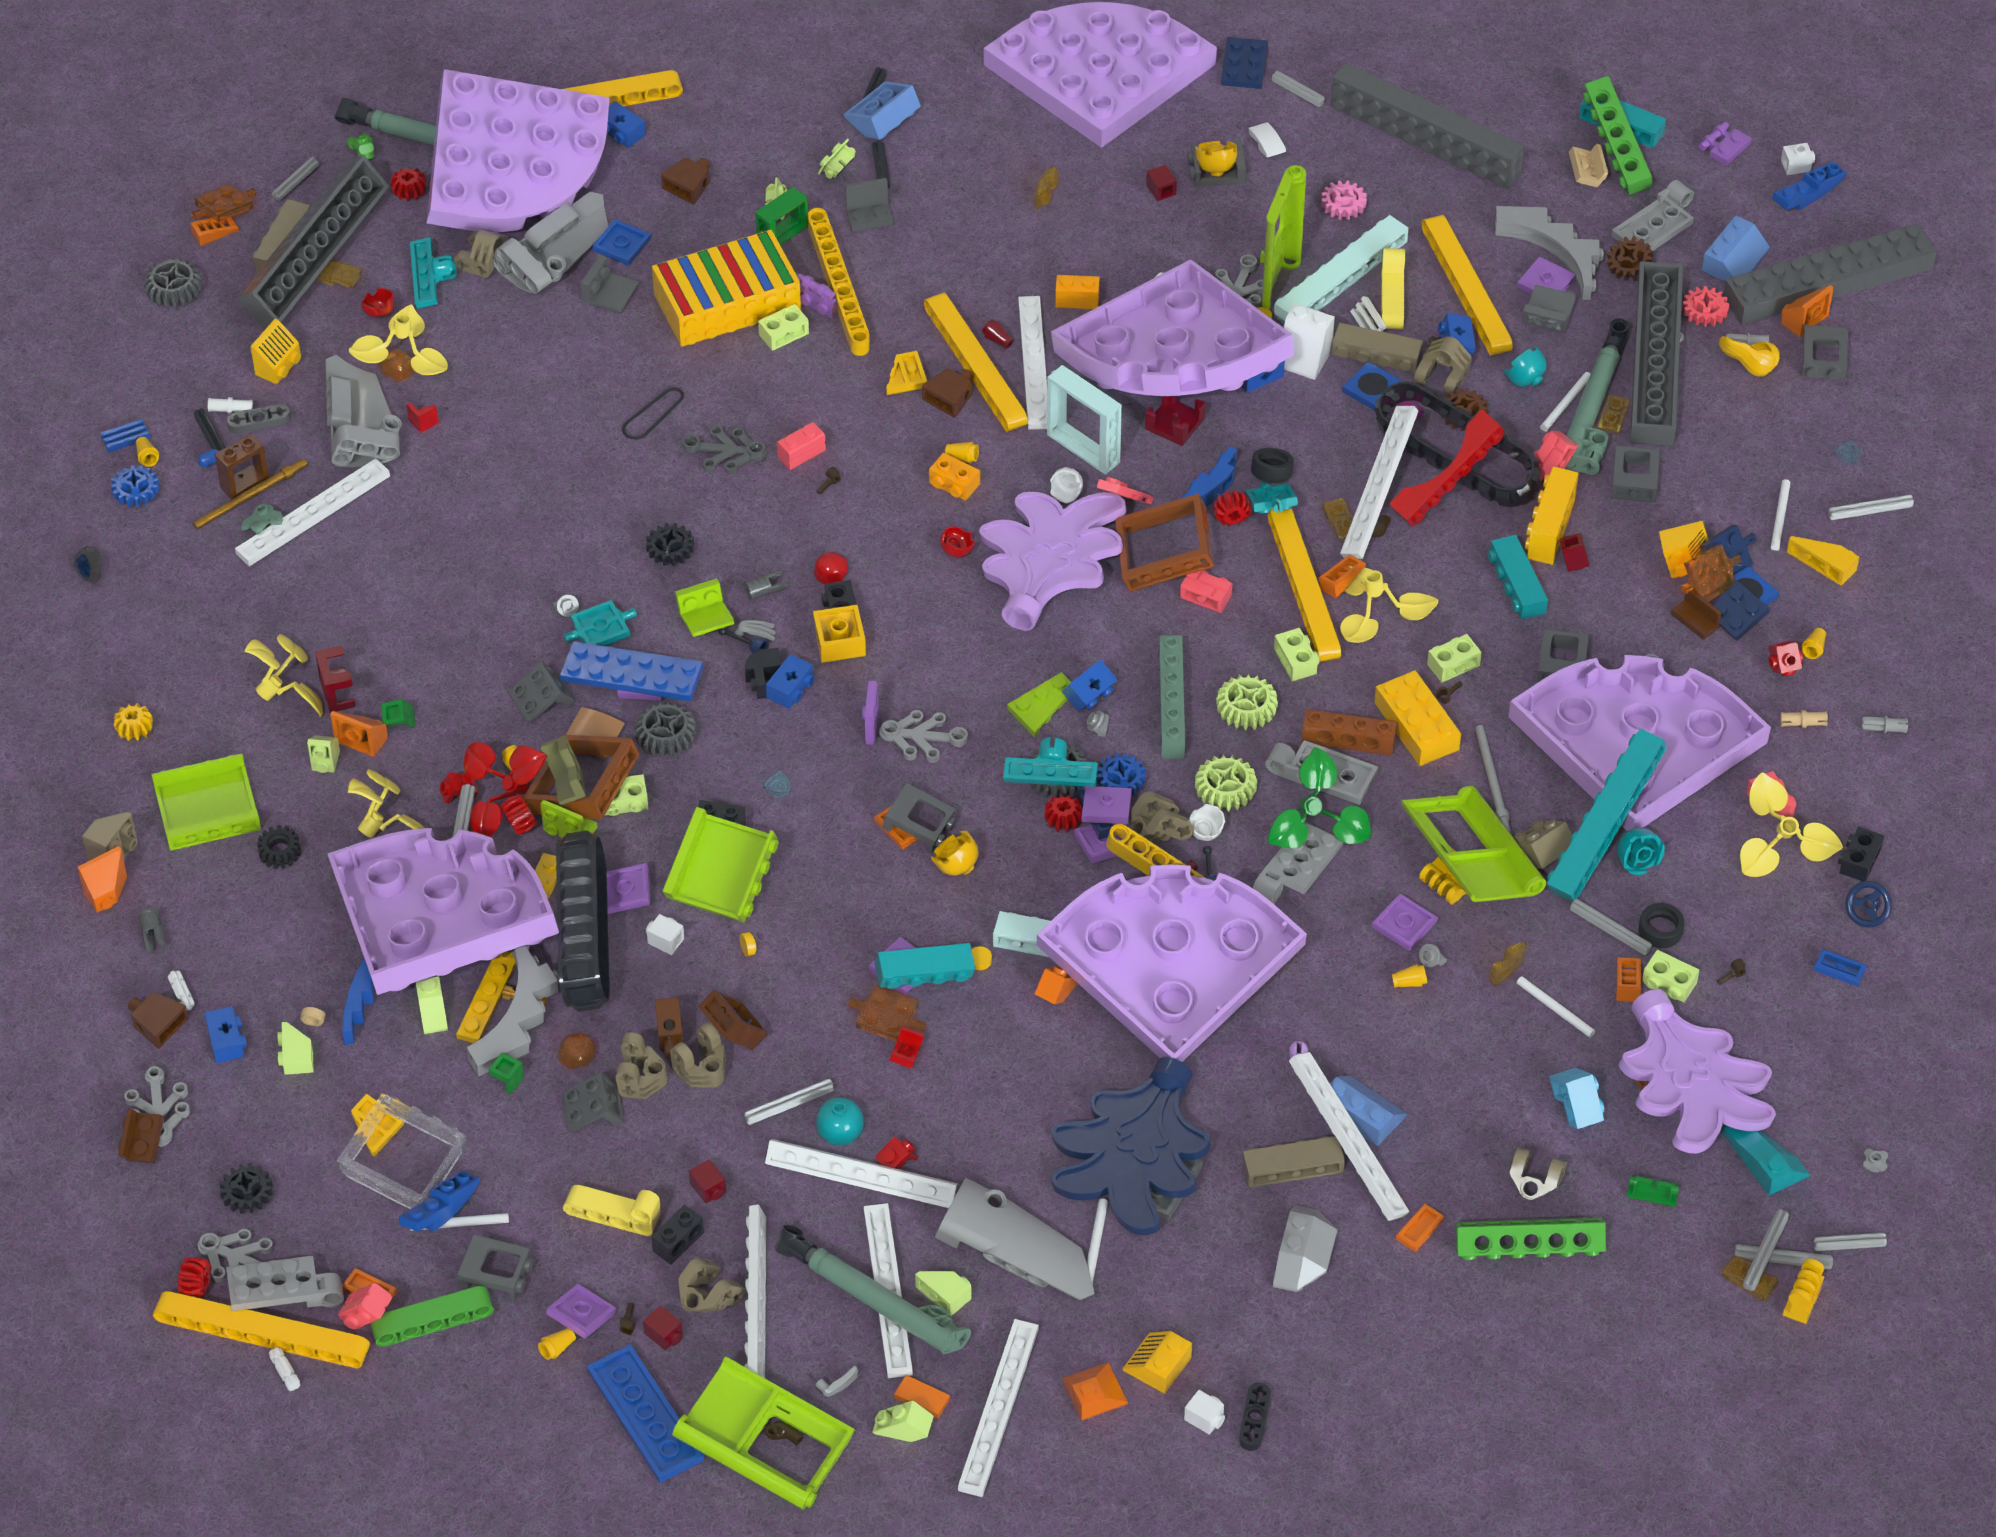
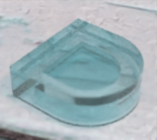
M1850 440L1835 448L1834 454L1842 462L1853 464L1860 459L1861 450Z
M779 770L763 783V788L775 797H784L791 791V781Z

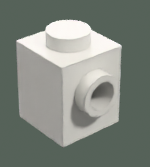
M1808 143L1783 146L1781 162L1786 174L1792 175L1811 171L1812 163H1815V154L1810 150Z
M661 914L654 921H651L646 928L648 944L670 955L674 953L684 940L683 925L677 923L673 918H667Z
M1198 1390L1185 1407L1184 1420L1210 1435L1214 1428L1219 1429L1225 1420L1223 1415L1224 1404L1217 1397L1209 1396Z

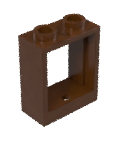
M251 433L214 454L220 488L231 500L269 478L264 446ZM252 457V465L233 475V467Z
M713 990L698 1006L724 1039L753 1050L768 1034L742 1001L717 990Z

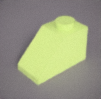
M439 976L417 981L416 988L424 1034L448 1030Z
M919 1271L915 1274L916 1288L937 1306L946 1309L950 1317L972 1299L970 1282L965 1277H960L954 1271Z

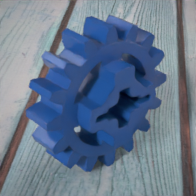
M131 465L129 470L123 467V473L116 472V478L111 479V491L114 499H119L121 505L127 502V507H130L132 503L139 507L141 502L147 505V499L154 500V494L159 493V480L156 472H151L150 467L145 470L143 465H140L138 468Z
M1115 753V758L1106 756V762L1100 761V767H1098L1097 784H1100V787L1132 788V795L1134 796L1136 795V789H1143V784L1146 783V768L1142 767L1141 760L1136 762V756L1133 755L1131 758H1128L1127 753H1124L1123 757H1119V754Z

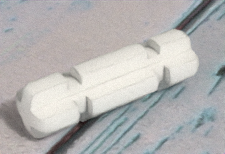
M171 971L170 975H168V980L179 1003L184 1004L187 1010H192L195 1002L185 980H183L181 972Z
M276 1347L270 1350V1359L275 1364V1368L282 1380L285 1381L287 1389L289 1391L298 1389L300 1387V1380L294 1374V1370L288 1359L284 1356L282 1349Z

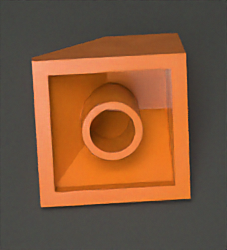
M1832 285L1826 286L1796 299L1791 304H1787L1781 312V324L1801 337L1805 324L1817 325L1829 316L1834 287Z
M332 711L330 714L333 735L338 737V742L341 745L375 757L388 739L386 724L380 720Z
M119 846L77 867L83 894L97 913L111 908L118 902L127 878L123 855Z
M1109 1362L1062 1378L1081 1420L1128 1404Z

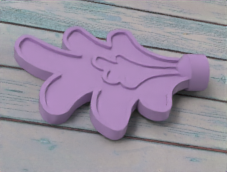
M1023 492L1015 498L1017 513L1028 523L1029 527L1012 520H995L980 527L979 532L983 543L999 552V554L987 558L982 564V568L987 580L1003 586L1010 594L1002 610V617L1008 625L1023 631L1032 630L1041 615L1044 605L1053 596L1069 589L1097 588L1101 586L1104 575L1102 567L1097 560L1118 555L1123 551L1120 535L1112 529L1102 527L1126 514L1125 500L1121 496L1107 492L1096 493L1083 497L1063 509L1056 499L1047 494Z
M1654 989L1647 991L1633 1002L1631 1009L1639 1025L1645 1031L1646 1042L1636 1049L1625 1052L1619 1062V1068L1631 1079L1649 1081L1636 1099V1106L1641 1111L1654 1116H1669L1678 1110L1680 1111L1679 1125L1672 1140L1675 1148L1687 1153H1700L1707 1150L1715 1142L1722 1123L1743 1131H1759L1770 1127L1776 1116L1773 1107L1766 1102L1747 1096L1758 1093L1766 1087L1772 1075V1070L1769 1066L1761 1062L1730 1056L1729 1053L1733 1047V1039L1728 1032L1722 1029L1699 1027L1685 1021L1674 1012V1007L1663 990Z

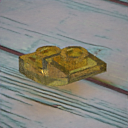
M1052 165L1044 172L1037 183L1034 207L1037 210L1050 202L1052 197L1051 189L1053 190L1058 184V169Z
M329 261L316 279L331 286L337 282L352 288L362 275V269L345 263Z
M1608 394L1598 429L1619 434L1630 399Z
M1344 497L1323 503V511L1339 541L1346 539L1354 515L1350 514Z
M1525 941L1509 946L1505 950L1504 961H1498L1491 967L1489 981L1494 987L1508 979L1520 967L1526 955L1527 943Z
M1734 1255L1722 1269L1721 1275L1752 1296L1766 1301L1778 1286L1777 1278L1763 1273L1754 1291L1745 1289L1743 1281L1752 1262Z

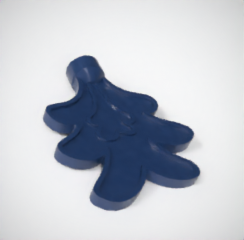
M1162 1057L1158 1059L1150 1078L1142 1085L1125 1091L1100 1090L1095 1092L1090 1100L1092 1115L1095 1119L1066 1121L1054 1125L1051 1133L1056 1147L1069 1157L1085 1160L1055 1170L1051 1177L1052 1187L1055 1192L1073 1200H1093L1108 1194L1115 1218L1127 1231L1135 1235H1149L1159 1231L1161 1227L1160 1217L1151 1198L1150 1187L1158 1194L1169 1198H1182L1191 1195L1196 1190L1195 1176L1183 1164L1181 1159H1200L1211 1148L1209 1135L1186 1121L1179 1109L1181 1098L1193 1076L1190 1068L1177 1059Z

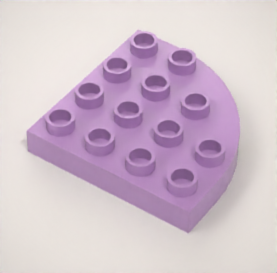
M1089 2L1034 12L1030 18L1014 26L984 47V66L1102 148L1216 65L1217 47L1185 25L1170 18L1169 14L1164 11H1153L1121 3Z
M444 69L439 90L426 223L469 231L484 229L492 230L493 232H507L523 229L527 217L539 214L544 219L563 204L568 202L572 205L576 193L583 186L587 188L596 173L605 146L609 97Z
M1191 259L1051 331L1054 352L1080 373L1096 381L1099 387L1142 395L1180 396L1217 389L1225 391L1236 390L1243 385V381L1262 372L1272 371L1277 368L1279 363L1295 355L1293 337L1290 332Z
M1624 655L1623 665L1619 669H1606L1599 664L1597 658L1578 662L1560 669L1512 699L1508 715L1527 736L1593 799H1595L1598 792H1602L1607 776L1614 772L1619 756L1622 753L1625 754L1629 747L1628 743L1631 736L1636 734L1639 728L1664 739L1667 750L1621 825L1626 831L1632 828L1645 827L1766 745L1771 727L1737 695L1712 677L1693 668H1689L1688 672L1682 676H1672L1664 671L1662 667L1663 659Z
M423 828L386 834L328 853L335 879L377 995L388 991L402 990L411 983L435 975H447L461 966L479 960H491L500 953L523 945H535L547 937L559 934L553 911L534 869L513 849L507 854L498 855L494 840L491 837L475 832L458 830L451 839L439 841L435 840L432 828Z
M1185 865L1150 866L1149 876L1127 881L1123 873L1099 882L1072 901L1037 934V946L1159 1058L1170 1057L1183 1062L1305 945L1307 933L1258 891L1222 873L1218 874L1215 881L1191 876V866Z

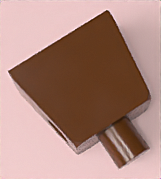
M683 158L661 174L662 189L694 205L710 183L708 170L710 163L705 158H701L697 162Z
M945 369L922 385V400L956 418L972 395L971 380L973 376L971 372L963 369L958 374L951 369Z
M151 993L144 1001L134 997L128 1004V1009L132 1011L131 1017L134 1028L158 1049L188 1020L187 1009L184 1004L157 993Z
M679 997L655 999L659 1049L665 1050L666 1058H671V1048L679 1042H683Z

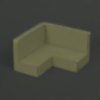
M566 735L541 744V750L547 754L546 761L555 778L559 805L586 797L582 769Z

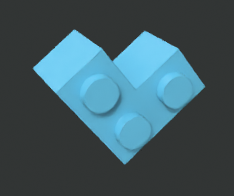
M1572 1068L1549 1076L1554 1098L1564 1103L1570 1126L1579 1129L1604 1121L1602 1114L1604 1113V1105L1601 1099L1598 1098L1597 1090L1599 1085L1593 1074L1578 1068Z

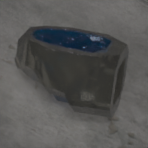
M85 546L74 556V567L84 581L95 584L101 578L102 556L97 547Z

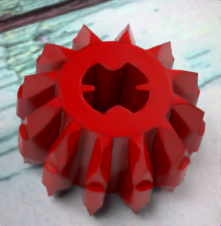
M410 166L406 170L401 168L400 172H394V176L391 178L392 192L394 196H398L399 200L406 198L409 201L410 198H413L417 201V197L423 196L427 188L425 175L418 168L413 170Z
M1233 490L1231 493L1226 491L1225 495H1218V500L1214 501V515L1221 525L1227 524L1229 527L1235 523L1239 525L1240 521L1245 522L1246 517L1251 515L1250 500L1243 491L1237 492Z
M1060 793L1059 798L1052 796L1050 802H1046L1044 819L1048 822L1049 828L1056 827L1057 833L1061 829H1064L1067 833L1069 828L1076 829L1077 824H1081L1083 807L1080 805L1078 798L1072 799L1070 794L1067 797H1063Z
M520 795L511 796L501 803V809L516 834L527 833L536 826V820L531 810Z
M196 1256L183 1260L177 1279V1289L180 1294L196 1298H203L209 1290L208 1286L211 1283L210 1277L212 1275L210 1272L211 1264H209L208 1260Z

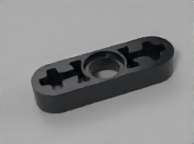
M1264 1383L1252 1384L1247 1393L1239 1443L1243 1449L1248 1451L1258 1449L1263 1439L1270 1402V1389ZM1257 1392H1262L1260 1405L1255 1404ZM1256 1412L1262 1418L1259 1421H1251L1248 1415ZM1250 1429H1255L1252 1442L1247 1441Z

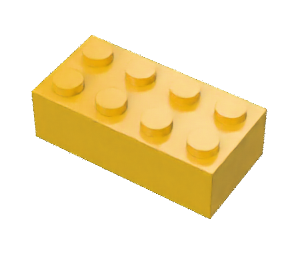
M1553 466L1550 475L1546 474L1543 487L1546 488L1539 493L1538 503L1540 505L1535 506L1532 515L1534 521L1533 523L1529 522L1526 535L1530 536L1527 537L1525 550H1528V559L1551 565L1554 564L1560 546L1559 538H1562L1575 502L1579 472Z
M1416 670L1376 686L1374 703L1387 721L1397 722L1396 734L1419 766L1460 749V731Z

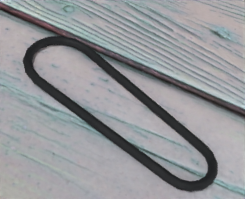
M675 387L665 390L623 424V434L633 440L642 439L647 436L682 402L684 392ZM678 391L681 393V398L643 435L636 437L626 433L625 427L628 423L668 392Z

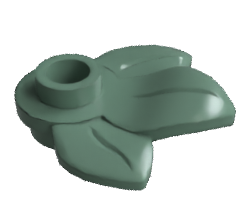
M260 504L255 508L252 515L242 522L241 530L244 531L251 528L254 533L259 535L268 523L271 525H281L283 515L280 511L274 510L270 504Z

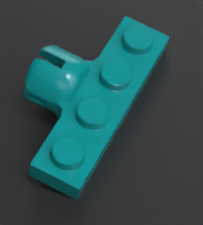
M430 237L411 241L410 251L415 305L417 309L437 305L436 285L438 282L451 280L457 276L456 264L451 260L453 258L452 255L449 254L434 257L433 243Z
M1051 737L1044 738L1040 742L1039 756L1035 759L1005 758L1004 782L1096 787L1098 763L1066 760L1067 743L1055 737L1054 748L1050 745Z

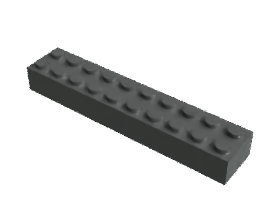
M1345 63L1332 77L1331 107L1351 115L1355 119L1368 123L1372 127L1383 130L1391 136L1400 138L1408 144L1415 145L1425 152L1432 153L1444 161H1449L1461 169H1466L1508 190L1521 176L1524 145L1348 63Z
M364 155L349 159L237 297L263 329H266L274 319L282 322L388 189L389 185Z
M1916 223L1725 279L1723 297L1728 298L1727 303H1729L1730 308L1741 325L1781 314L1787 304H1791L1796 299L1829 285L1834 287L1832 298H1836L1934 268L1937 252Z
M1640 261L1637 287L1630 443L1674 446L1677 417L1682 264Z

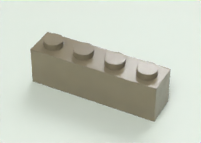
M287 199L283 207L279 208L278 216L275 221L271 222L267 235L263 236L259 249L255 250L252 261L255 264L256 272L260 270L310 208V204Z
M1339 323L1333 339L1332 355L1360 362L1369 361L1382 367H1391L1415 373L1422 355L1423 340Z
M1324 1136L1319 1139L1300 1140L1296 1143L1284 1145L1275 1144L1271 1147L1251 1148L1243 1151L1242 1166L1248 1188L1343 1173L1345 1159L1336 1136Z

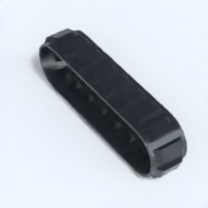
M1409 381L1394 383L1384 389L1382 395L1377 398L1375 405L1376 420L1384 435L1391 421V418H1386L1387 414L1390 413L1392 407L1403 401H1417L1465 430L1467 424L1473 419L1471 413L1462 408H1456L1454 403L1444 397L1439 398L1437 393L1431 389L1423 388L1418 383ZM1503 434L1501 441L1492 447L1499 449L1512 459L1522 463L1526 471L1531 470L1530 475L1526 477V481L1513 488H1502L1496 486L1491 481H1487L1472 470L1466 476L1460 478L1462 484L1472 491L1476 489L1482 497L1489 501L1494 500L1500 506L1506 507L1523 505L1532 500L1535 493L1540 490L1542 482L1539 461L1533 452H1527L1524 445L1516 440H1509L1506 434ZM1409 435L1405 447L1409 449L1411 454L1420 459L1425 458L1427 463L1436 469L1442 468L1445 470L1452 463L1453 459L1444 455L1438 449L1426 444L1420 438Z
M586 830L567 833L556 844L559 982L565 1005L573 1007L578 1012L599 1009L610 998L607 867L599 835H593Z

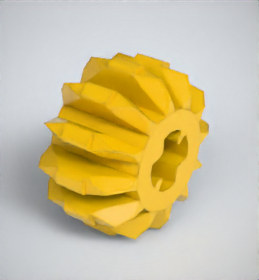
M128 703L127 708L120 707L119 713H115L114 728L120 738L126 737L128 742L132 738L139 741V736L147 738V732L152 731L153 718L146 706L141 707L138 703L135 706H131Z

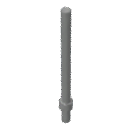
M1478 725L1475 727L1496 808L1495 814L1509 833L1512 834L1509 825V812L1504 806L1483 725Z

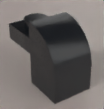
M778 648L756 651L745 662L746 683L751 682V689L756 691L757 699L766 698L765 681L770 680L781 666Z

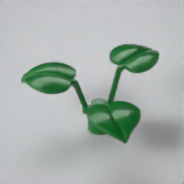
M1314 747L1300 766L1299 778L1305 787L1309 789L1316 788V790L1311 792L1310 796L1301 798L1299 802L1300 813L1295 809H1288L1277 816L1270 828L1268 843L1284 848H1297L1301 846L1308 836V827L1303 823L1306 821V814L1317 815L1319 813L1337 820L1333 825L1332 832L1341 842L1358 844L1366 841L1371 836L1369 817L1362 808L1354 805L1347 806L1342 809L1340 817L1322 809V802L1316 798V795L1321 791V787L1331 788L1337 778V769L1335 763L1326 752Z

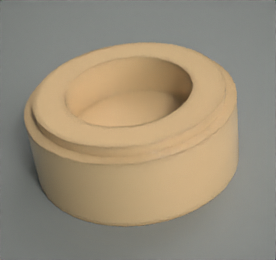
M306 1007L302 1009L300 1019L306 1025L321 1026L325 1020V1013L318 1008Z

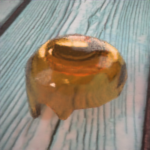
M391 350L388 352V357L379 364L383 375L386 378L388 376L393 378L395 382L407 380L414 373L411 367V357L403 350Z
M583 1033L570 1034L564 1037L560 1043L558 1059L561 1065L573 1070L580 1065L586 1067L595 1057L596 1046L593 1040Z

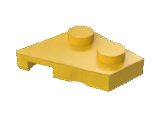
M917 351L896 355L894 367L890 373L889 384L886 386L887 395L922 389V385L927 382Z
M368 1094L351 1110V1115L373 1157L381 1151L404 1125L402 1118Z

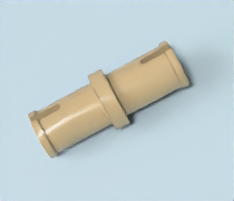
M1801 710V712H1781L1780 714L1781 727L1802 726V728H1807V726H1827L1828 724L1827 711L1807 712L1806 710Z

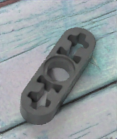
M276 404L232 413L227 418L228 429L232 433L239 434L284 425L290 421V410L284 404ZM258 416L264 417V420L256 422L253 419Z

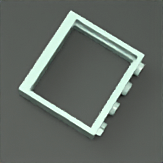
M1061 365L1047 377V435L1106 475L1120 463L1122 405ZM1067 393L1100 415V445L1067 423Z

